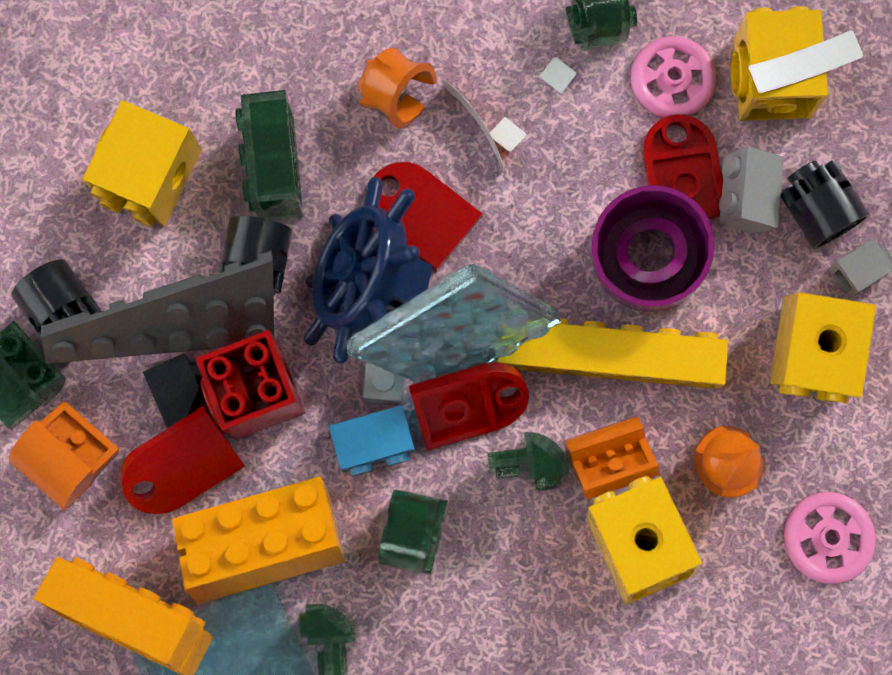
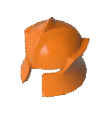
M391 47L382 51L376 57L365 61L366 67L358 81V90L362 96L359 103L363 108L383 112L394 127L401 129L410 125L426 108L409 94H406L398 102L399 96L409 83V80L412 78L422 83L434 85L437 83L435 70L430 63L412 62L397 48Z
M719 426L709 430L700 439L695 449L694 463L699 478L710 491L721 497H739L747 495L757 488L764 472L765 457L761 456V445L751 439L750 433L733 426Z

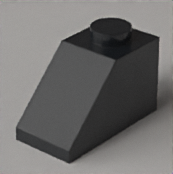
M183 353L143 372L167 428L199 409L204 395L200 383L202 375L196 360L192 362Z

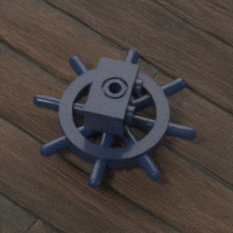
M377 177L371 178L368 182L364 206L355 208L344 218L339 214L330 216L329 225L332 232L321 251L315 273L308 276L305 281L306 285L312 288L313 307L317 317L304 335V341L307 345L313 346L318 343L328 327L337 330L333 359L338 364H343L348 360L353 334L364 331L374 322L379 329L385 330L391 325L390 316L425 308L432 265L419 260L420 252L416 246H407L406 231L401 221L414 202L415 193L411 189L402 190L389 211L379 207L383 182Z

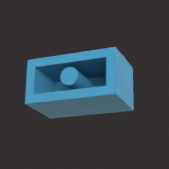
M402 405L329 425L340 469L343 473L350 471L351 477L372 472V464L387 461L388 466L405 463L410 460L408 454L415 452Z

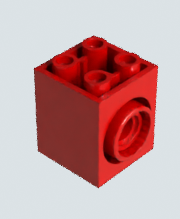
M269 330L195 358L202 375L200 383L209 411L216 425L235 440L306 413L281 346Z

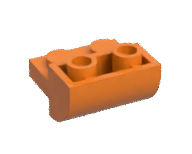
M63 401L40 423L35 420L25 430L13 446L9 455V462L65 511L92 485V479L119 454V448L66 401Z
M637 416L563 440L568 461L576 480L581 485L586 500L627 487L631 482L644 476H648L650 479L660 476L659 465L646 440L644 427Z

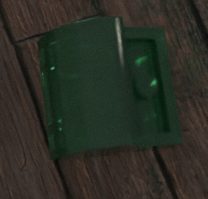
M12 321L0 332V420L8 429L13 430L40 405L44 407L57 396L66 381L65 376L53 363L46 364L44 353L15 321Z
M525 432L521 440L522 449L487 453L488 475L496 474L497 480L519 478L520 471L525 470L527 485L535 484L536 491L559 488L561 481H564L569 476L568 462L562 449L552 439L539 433Z
M327 603L305 604L306 612L299 614L300 636L307 637V645L324 644V650L317 654L318 674L348 675L346 642L361 640L360 630L356 621L346 610L339 606Z

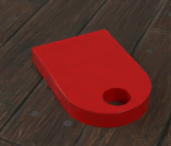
M677 114L660 119L650 128L643 143L642 154L648 185L666 186L681 191L702 208L708 219L720 218L719 201L722 196L723 178L717 146L712 132L703 122L692 116ZM672 125L681 126L686 132V139L682 142H673L668 139L666 129Z
M410 162L392 163L380 169L373 176V178L377 177L382 181L394 179L400 185L399 191L393 196L381 194L379 207L389 211L402 190L411 189L414 191L415 200L401 219L406 231L407 246H416L420 252L419 258L431 264L436 272L483 217V213L429 171L417 164Z
M501 362L484 363L409 385L427 451L505 428L523 414L529 401L528 387L522 374L515 367ZM507 388H517L512 395L500 396L502 391Z
M202 406L134 449L122 464L120 483L126 500L134 508L148 514H164L182 507L236 473L245 465L222 430L216 425L205 406ZM148 481L153 483L152 489L147 493L138 494L133 491L134 487L140 482Z

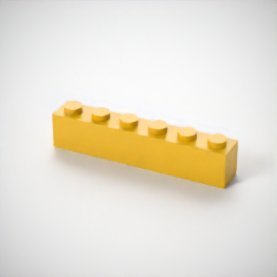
M510 314L509 319L502 318L497 362L509 364L517 370L720 389L726 382L728 340L718 339L717 333L696 332L695 336L680 335V330L673 328H660L658 333L643 332L642 326L631 324L621 325V329L606 328V323L599 321H585L583 326L568 325V319L557 317L547 318L546 322L531 321L532 317L524 314Z

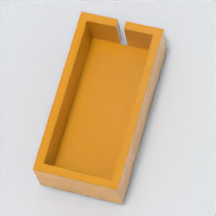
M322 476L172 518L177 549L182 557H179L184 587L197 605L346 562L330 495Z
M58 556L56 557L33 600L61 618L180 675L195 674L214 636L203 629L206 624L205 621L194 616L195 613L177 603L173 602L171 606L160 600V596L145 588L139 587L137 590L127 585L128 582L110 572H106L104 575L95 570L93 565L74 556L71 562Z

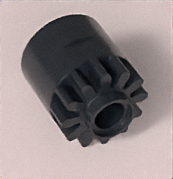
M816 160L804 165L787 178L791 186L783 189L781 193L783 202L813 249L820 248L847 233L870 216V213L836 161L833 160L825 165H819Z
M231 217L229 219L219 273L225 271L224 266L235 262H239L240 266L258 261L259 254L271 251L273 258L274 295L281 294L292 229L282 223L259 217Z
M63 259L48 262L34 269L17 283L11 293V297L31 325L34 326L40 337L41 326L83 312L91 315L102 312L69 264Z

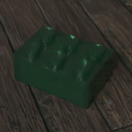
M277 90L240 95L242 108H236L235 113L238 130H242L245 142L239 144L240 162L242 166H245L248 179L242 180L244 201L249 203L250 212H256L259 218L279 220L304 217L294 113L286 91Z

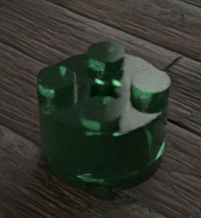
M571 0L572 6L565 7L575 45L583 44L579 49L581 51L625 43L628 40L630 28L637 26L636 9L634 5H629L628 0Z
M394 489L387 514H389L387 523L383 528L378 555L379 564L431 576L440 544L441 526L444 521L448 500Z

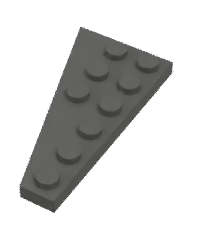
M272 252L259 254L258 261L240 266L239 262L224 266V272L209 277L198 274L144 292L142 299L125 304L123 299L110 303L108 310L93 315L83 312L41 326V340L46 364L218 349L267 330L274 336Z

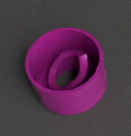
M641 186L616 197L601 213L592 236V262L599 283L618 303L638 311H663L683 303L701 285L710 270L714 257V234L705 212L688 195L666 186ZM644 231H657L664 234L670 240L674 249L672 262L658 271L646 272L638 269L628 256L629 244L637 234Z

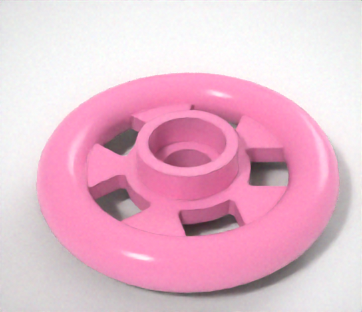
M667 36L656 39L641 49L633 61L630 79L633 92L640 104L651 113L664 118L677 114L691 116L704 108L714 94L717 76L713 60L703 47L684 37ZM679 51L689 55L688 63L673 59L674 52ZM655 56L664 61L657 71L647 66ZM675 71L680 75V79L672 80L669 78L668 73ZM691 71L702 73L701 85L691 84ZM653 81H656L659 89L663 91V93L656 97L647 88V85ZM686 92L689 101L674 104L672 95Z
M821 492L806 497L793 508L785 524L784 543L790 560L802 574L820 583L838 584L857 577L865 570L875 551L876 535L872 520L860 504L839 493ZM836 508L850 516L846 525L839 520L832 519ZM815 511L822 520L810 529L804 520L811 512ZM829 530L835 532L837 536V541L833 545H830L825 540V534ZM850 533L860 535L858 552L847 549L850 542ZM810 538L811 544L817 553L807 558L800 542ZM841 556L842 567L827 568L826 557Z

